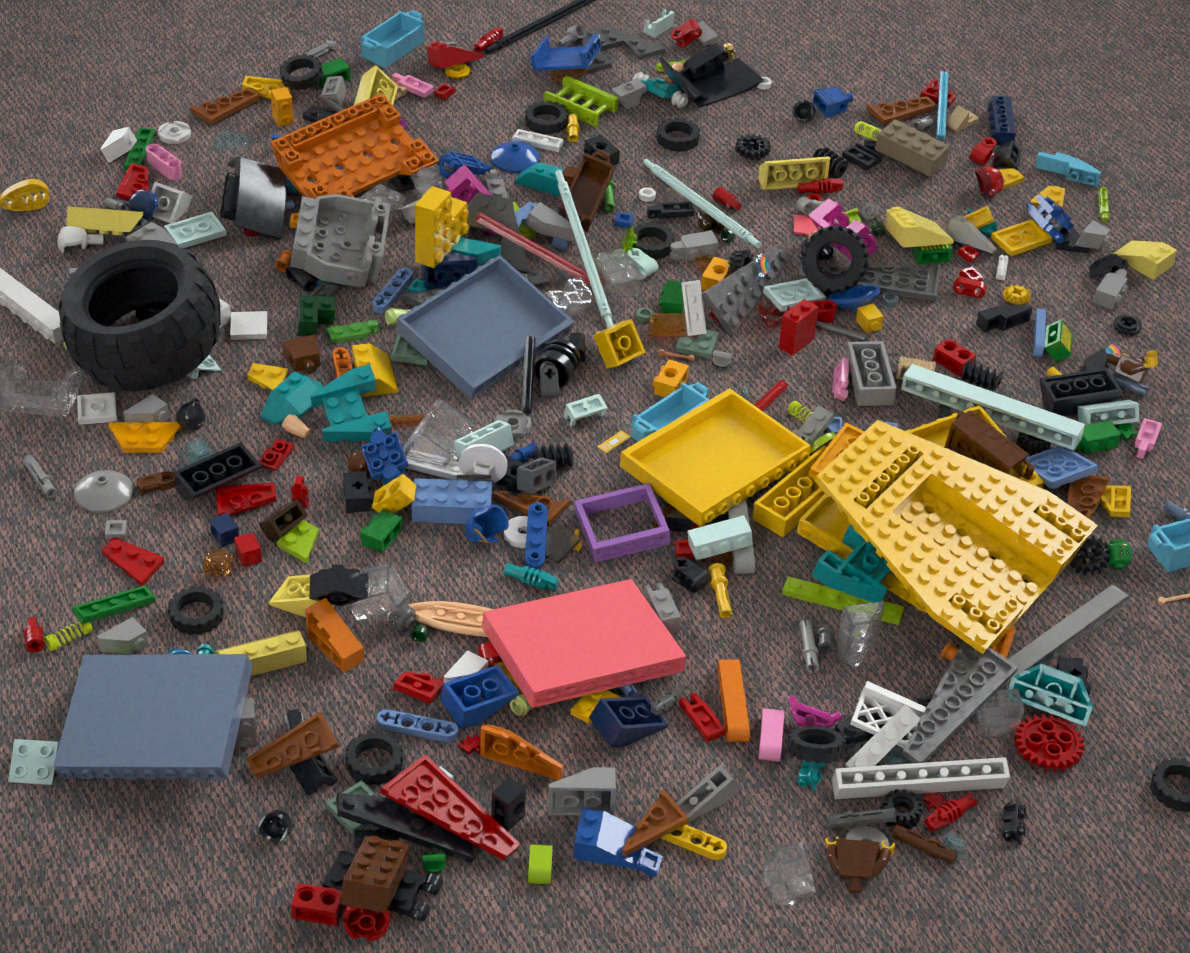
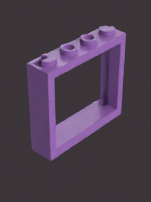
M649 483L575 501L576 516L594 562L605 561L670 544V530ZM648 500L659 526L658 528L601 542L596 541L586 515Z

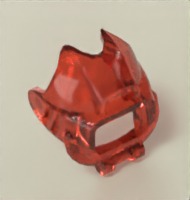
M759 301L758 314L765 326L769 328H777L778 325H781L782 318L771 320L765 316L766 314L782 317L790 310V306H787V310L784 312L770 306L769 309L763 307L762 301Z

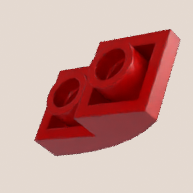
M276 438L270 449H265L258 462L262 467L274 471L277 470L294 449L293 443Z

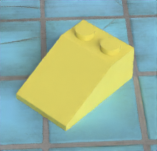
M1130 241L1113 254H1118L1123 260L1126 259L1131 268L1154 280L1173 266L1177 250L1163 242Z
M310 575L287 577L269 601V605L306 617L305 609L319 602L309 599Z

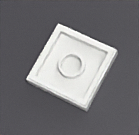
M267 311L231 312V340L267 339Z
M115 392L77 396L79 425L117 421Z

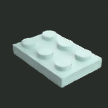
M213 212L164 226L165 231L181 248L226 236V229Z
M807 278L764 286L763 293L780 311L790 310L803 299L807 301L826 300V296L817 287H814Z

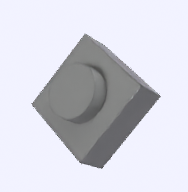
M107 520L105 540H111L113 537L119 540H126L127 520Z

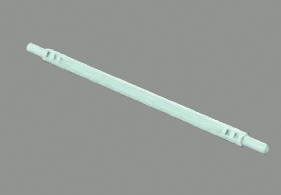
M648 159L643 161V165L649 168L651 173L745 242H750L756 248L761 247L762 243L754 238L751 232L657 164H653Z
M557 170L555 174L559 183L558 189L601 317L605 320L607 328L613 326L612 313L568 183L565 182L562 171Z

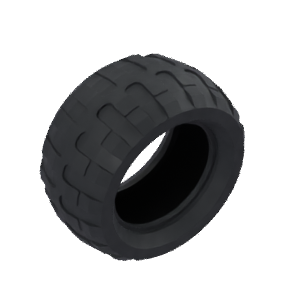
M135 240L112 246L97 253L85 261L66 282L58 302L61 335L72 359L82 368L86 375L91 376L93 381L116 390H150L183 378L208 357L220 335V300L214 282L192 252L180 248L174 243L159 240ZM154 304H170L159 314L145 321L127 326L110 327L118 319L136 309Z

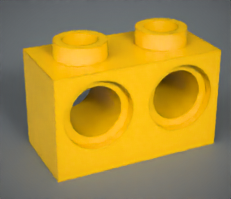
M404 474L400 475L375 491L372 508L378 513L382 509L396 513L414 501L416 484Z

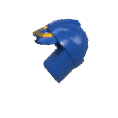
M490 505L472 511L465 523V536L474 543H497L498 540L494 538L495 534L505 531L509 527L505 511L498 505Z

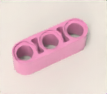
M158 144L146 146L147 163L170 180H178L182 177L181 161Z
M763 708L758 760L780 762L784 710Z

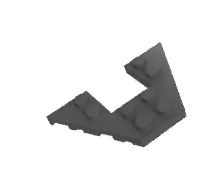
M610 25L590 29L587 31L586 36L582 38V46H585L593 34L599 33L601 50L589 68H584V75L612 67V62L601 52L602 50L624 45L638 60L663 54L666 49Z
M477 193L467 205V210L469 211L467 224L469 227L467 233L462 238L469 239L471 227L492 231L476 222V217L479 213H483L521 234L511 199ZM502 236L500 244L501 257L517 271L530 273L524 248Z

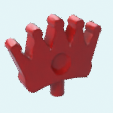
M474 733L473 738L469 735L466 736L467 741L461 739L463 745L457 744V747L465 751L466 754H471L473 751L479 754L481 752V733L480 738Z
M939 792L927 793L923 798V802L929 804L926 806L928 810L932 807L937 809L949 800H942L945 796L943 794L937 797Z

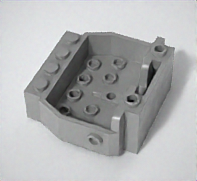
M340 194L317 196L316 199L302 196L290 267L303 269L320 280L343 285L363 287L366 285V282L376 283L383 258L390 204L381 203V197H375L374 201ZM375 232L380 233L379 242H374Z

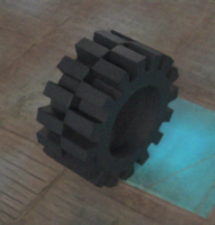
M740 250L730 254V261H728L730 265L728 269L731 270L730 274L755 260L751 251Z
M1019 431L1017 446L1024 449L1025 452H1029V455L1032 456V454L1050 449L1051 442Z
M896 789L895 793L890 791L888 795L886 794L882 809L901 806L910 811L909 813H900L895 810L896 822H887L889 827L893 824L895 828L899 824L910 830L912 826H917L918 822H920L923 808L922 801H919L917 795L913 797V792L910 791L907 794L904 789L902 793H900L899 789Z

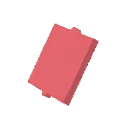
M794 214L793 234L808 236V234L812 235V231H818L809 216Z

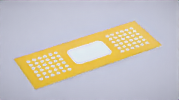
M621 430L597 447L608 453L631 436Z

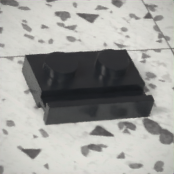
M858 142L855 146L852 145L842 151L843 158L865 170H869L877 165L878 161H882V155Z

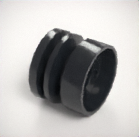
M553 339L548 342L535 363L534 372L540 380L541 364L545 361L553 362L558 370L559 388H562L568 384L581 360L580 353L572 343L563 339Z

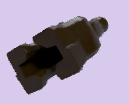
M700 210L696 211L699 227L703 232L715 229L716 233H721L724 230L725 226L709 214H703Z

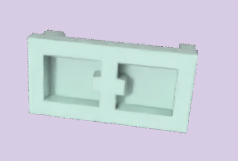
M665 9L662 11V17L653 21L650 25L649 20L645 21L643 32L654 38L674 26L675 12L670 11L666 15L667 11Z
M600 394L566 404L564 418L566 420L570 419V426H573L576 420L597 413H599L600 417L604 416L608 407Z

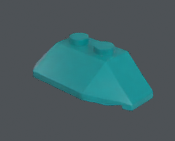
M535 163L522 171L514 180V183L561 197L555 172L557 170L563 172L564 168L546 163Z
M461 237L450 252L476 257L477 267L485 265L490 259L501 256V245Z
M294 371L270 392L260 418L278 425L289 414L292 416L296 415L298 418L302 417L312 408L310 395L322 388V383Z
M1042 663L1013 676L1006 697L1083 726H1087L1093 709V704L1081 678Z

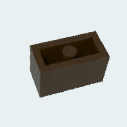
M297 499L285 504L259 523V526L268 540L283 535L308 515Z

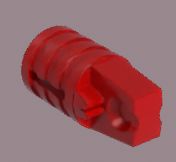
M719 186L713 192L712 198L726 208L730 209L732 206L740 210L742 204L735 200L737 196L728 192L723 187Z
M296 476L294 485H291V500L295 501L298 499L302 507L306 509L309 506L308 487L305 486L303 476Z
M36 617L27 618L28 627L24 629L25 648L31 653L40 652L45 646L43 628L37 625Z

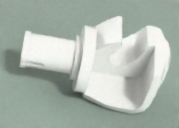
M67 226L61 228L57 245L61 253H64L66 246L81 244V249H86L87 244L103 245V234H87L85 229Z

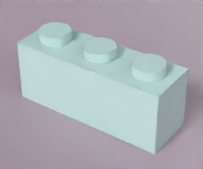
M1123 400L1078 406V422L1085 425L1109 420L1114 425L1138 422L1139 403Z
M501 420L454 441L458 462L461 453L467 447L474 444H488L496 447L501 452L514 445L511 425Z
M745 516L688 530L689 546L696 560L753 545L752 530Z

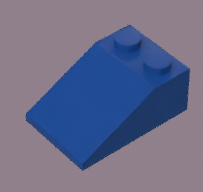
M495 665L443 683L441 702L459 727L465 729L484 721L519 696V691L500 666Z
M582 808L574 841L573 859L635 869L641 849L626 857L621 854V851L627 839L631 838L636 831V827L605 811Z

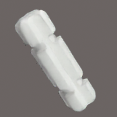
M1007 255L999 257L996 274L997 280H1005L1009 259Z

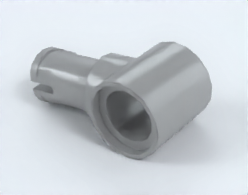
M575 25L569 27L566 36L558 41V45L562 44L560 47H567L578 39L584 38L587 33L585 26Z
M801 197L798 199L796 207L808 216L825 201Z

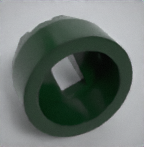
M876 221L871 225L874 235L878 236L880 234L881 236L884 234L885 226L883 222Z
M725 229L721 232L720 236L722 241L729 243L734 240L735 233Z
M422 624L416 625L411 631V638L417 642H424L428 636L427 627Z

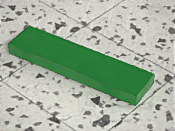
M138 129L135 137L137 141L128 153L123 165L124 170H128L131 163L143 166L147 156L146 146L152 144L156 134L155 129Z
M144 585L72 607V613L83 625L155 602V596Z

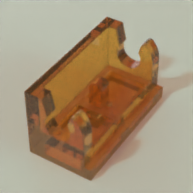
M583 68L550 70L552 81L558 82L563 81L566 75L575 78L587 74V70Z
M649 313L650 336H686L685 314Z

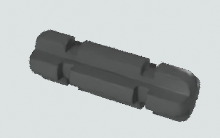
M672 690L651 705L650 712L656 716L678 702L681 693Z

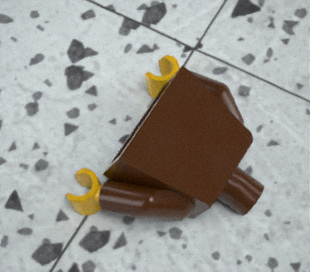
M836 837V841L831 843L828 838L825 839L827 859L833 871L840 874L841 879L849 880L848 891L853 893H862L863 881H873L875 876L880 875L888 864L890 856L894 854L895 843L887 847L885 846V840L880 845V842L848 840Z

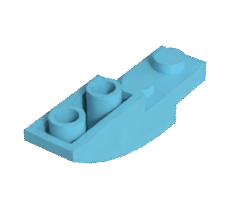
M1039 152L1035 168L1066 175L1065 179L1098 186L1101 172L1077 158L1058 152L1055 155Z

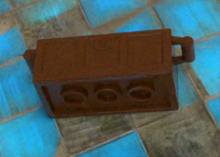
M600 149L592 155L584 154L569 188L583 231L585 232L589 231L616 166L610 164V154ZM595 155H596V156H599V157H601V158H603V159H606L607 162L604 161V160H601V159H599V158H597V157H595ZM563 203L558 214L569 221Z
M971 410L966 413L958 411L955 421L951 423L944 448L1018 479L1021 476L1027 480L1031 479L1035 466L1027 459V452ZM1025 464H1026V465H1027V468H1026V471H1025V473H1024L1023 470H1024V467H1025Z

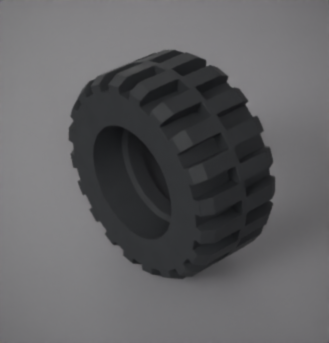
M833 225L818 230L807 240L803 248L801 262L805 277L814 287L824 292L836 293L852 289L861 281L868 267L869 255L865 242L854 230L844 226ZM830 243L843 244L851 253V265L841 275H829L819 265L820 251Z

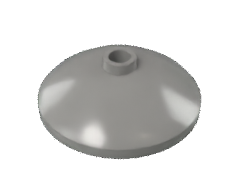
M112 470L95 471L83 477L76 484L74 489L75 501L80 507L90 512L106 513L115 511L125 506L131 500L134 492L133 484L122 473Z

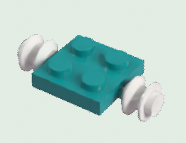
M642 72L635 74L633 80L638 79L647 86L646 90L662 98H671L672 105H677L678 108H682L688 103L687 94H682V91L677 89L678 86L665 83L664 79H651Z

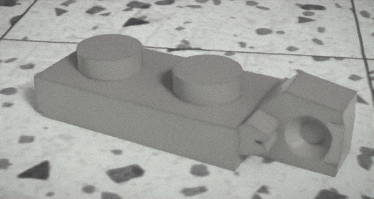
M496 169L489 170L490 176L486 178L487 190L493 196L508 198L502 177L497 176Z

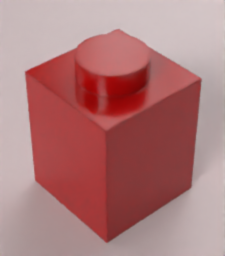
M253 532L234 537L235 552L243 567L262 562L261 547Z

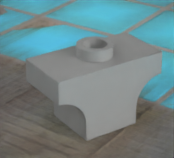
M634 79L613 88L612 95L619 97L618 102L626 109L640 104V97L646 92L647 86L640 80Z

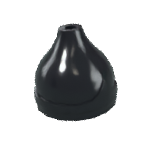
M193 398L192 401L185 403L179 408L176 413V421L180 426L190 430H198L203 427L206 414L200 405V400Z

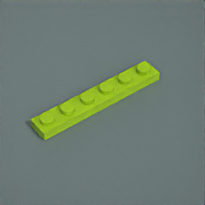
M789 576L782 595L896 625L900 624L904 612V606L885 601L877 605L827 586Z

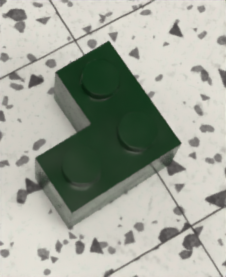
M299 295L297 336L315 335L317 324H334L336 311L335 297Z

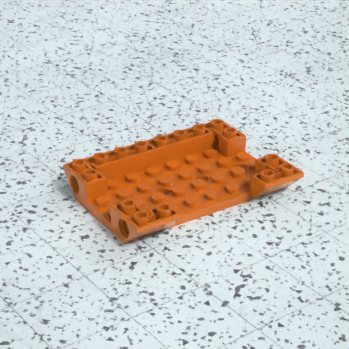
M383 93L270 142L280 169L302 196L314 199L317 196L332 194L354 197V195L395 176L413 175L439 163L437 157L421 138L413 141L400 125V113ZM364 154H369L372 157L364 156ZM340 166V167H343L344 169H343V170H340V169H336V167ZM309 179H313V180H315L316 182L313 183V182H309L308 180H309Z

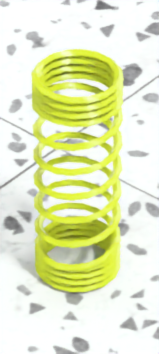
M862 121L857 122L854 127L856 133L874 141H877V138L872 136L873 132L875 131L874 135L876 130L877 135L878 130L879 133L881 132V129Z
M793 401L787 409L790 415L798 418L802 423L811 414L810 410H806V407H803L797 401ZM805 408L804 413L799 416L800 412ZM809 411L808 415L803 419L804 414Z
M80 621L75 622V625L66 626L65 630L60 629V633L56 631L55 635L49 634L45 636L44 640L48 649L54 651L58 646L61 647L56 633L60 635L63 644L66 645V641L61 635V630L65 632L68 641L71 642L66 628L70 630L73 639L76 640L71 626L75 627L78 636L81 638V633L76 627V623L80 625L84 635L93 631L91 623L82 625Z

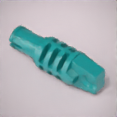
M507 562L504 568V575L520 579L521 583H526L533 587L537 586L540 589L547 588L556 591L559 584L557 577L529 566L520 567Z

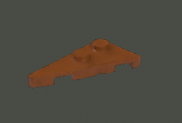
M507 491L493 492V499L527 516L528 508L531 504L537 502L544 504L548 509L547 526H550L570 506V499L564 498V501L551 500L550 496L521 493L520 497L511 496Z
M665 790L659 793V798L655 804L650 806L649 812L643 816L636 826V831L632 837H629L625 842V846L621 851L624 857L688 824L689 817Z

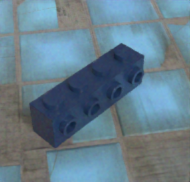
M992 96L991 102H988L987 105L991 138L996 140V145H1003L1010 140L1014 142L1016 131L1011 97Z

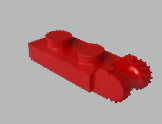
M695 692L690 694L692 706L685 697L679 698L678 701L681 709L706 742L725 735L726 730L705 701H702Z

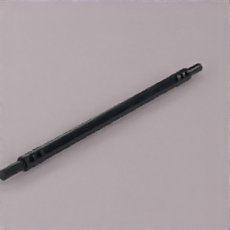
M575 0L495 41L494 44L484 49L485 53L489 54L496 49L500 50L508 44L595 0Z

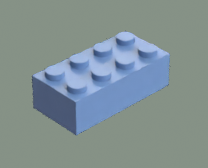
M414 479L416 491L414 501L412 502V522L465 524L472 511L491 505L492 481Z

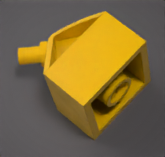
M632 319L621 321L593 335L606 368L617 367L645 353Z

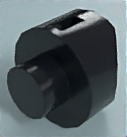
M802 100L793 106L792 112L797 120L809 122L814 118L816 109L813 103Z
M273 810L263 816L259 822L258 829L266 839L278 843L291 833L292 820L286 812Z

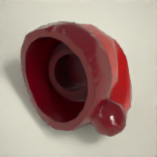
M992 166L975 169L981 194H987L990 198L995 197L996 193H999L1004 185L1002 173Z

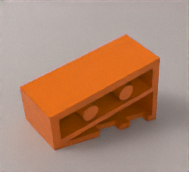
M326 598L305 609L307 637L343 673L364 661L363 645L356 639Z

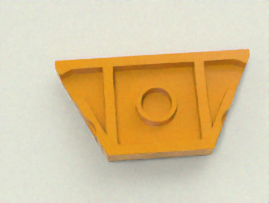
M109 422L108 424L109 430L114 434L115 440L120 444V448L124 453H162L167 448V445L173 441L177 431L183 429L177 422Z

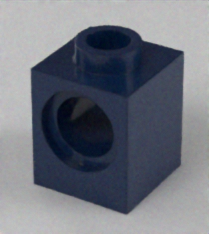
M225 513L210 519L211 534L221 548L234 543V537L239 536L238 526L230 515Z

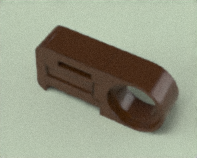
M164 471L137 478L136 483L140 495L144 496V493L174 488V473L172 471ZM167 478L172 479L170 482H164L163 480Z

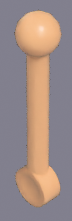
M1190 593L1169 598L1159 597L1158 603L1164 605L1166 602L1190 598Z

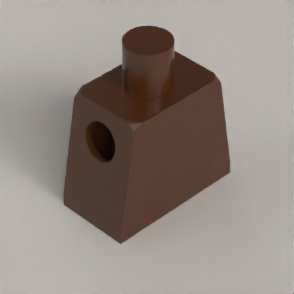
M316 334L282 341L283 356L296 372L305 370L306 373L312 374L316 371V367L320 366V353Z

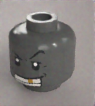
M393 602L387 608L386 620L398 631L412 629L416 624V611L405 602Z

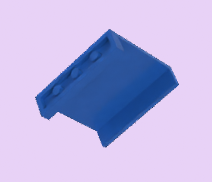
M593 34L585 46L550 48L549 36H545L530 56V65L533 66V71L589 68L601 50L600 34Z

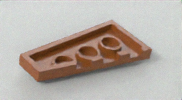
M250 88L231 93L230 97L221 96L217 98V101L211 103L209 101L203 102L202 106L199 107L195 105L190 106V112L213 125L260 100V94Z
M929 97L908 99L907 102L901 100H894V103L891 104L879 102V105L875 106L870 103L866 105V110L880 123L887 125L894 119L900 121L936 110V104Z
M1088 476L1069 483L1067 504L1091 520L1109 483V476Z
M318 712L253 753L246 760L254 775L259 778L339 748L340 745L324 715Z

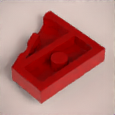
M403 672L394 682L393 689L431 704L443 689L445 674H443V678H430L431 673Z

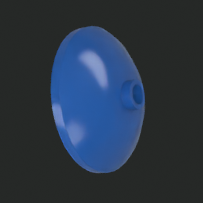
M511 141L495 147L491 152L490 159L492 164L502 171L521 173L535 163H539V153L529 144Z
M875 285L855 286L845 292L830 294L828 300L835 302L837 307L857 311L858 307L871 303L879 295L880 287Z

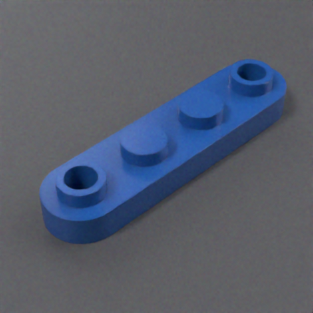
M539 502L531 504L528 508L524 560L525 566L535 568L536 570L544 566L548 517L547 507Z

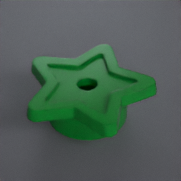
M1132 423L1126 425L1117 424V430L1121 434L1120 438L1128 440L1132 436L1138 435V432L1133 429Z

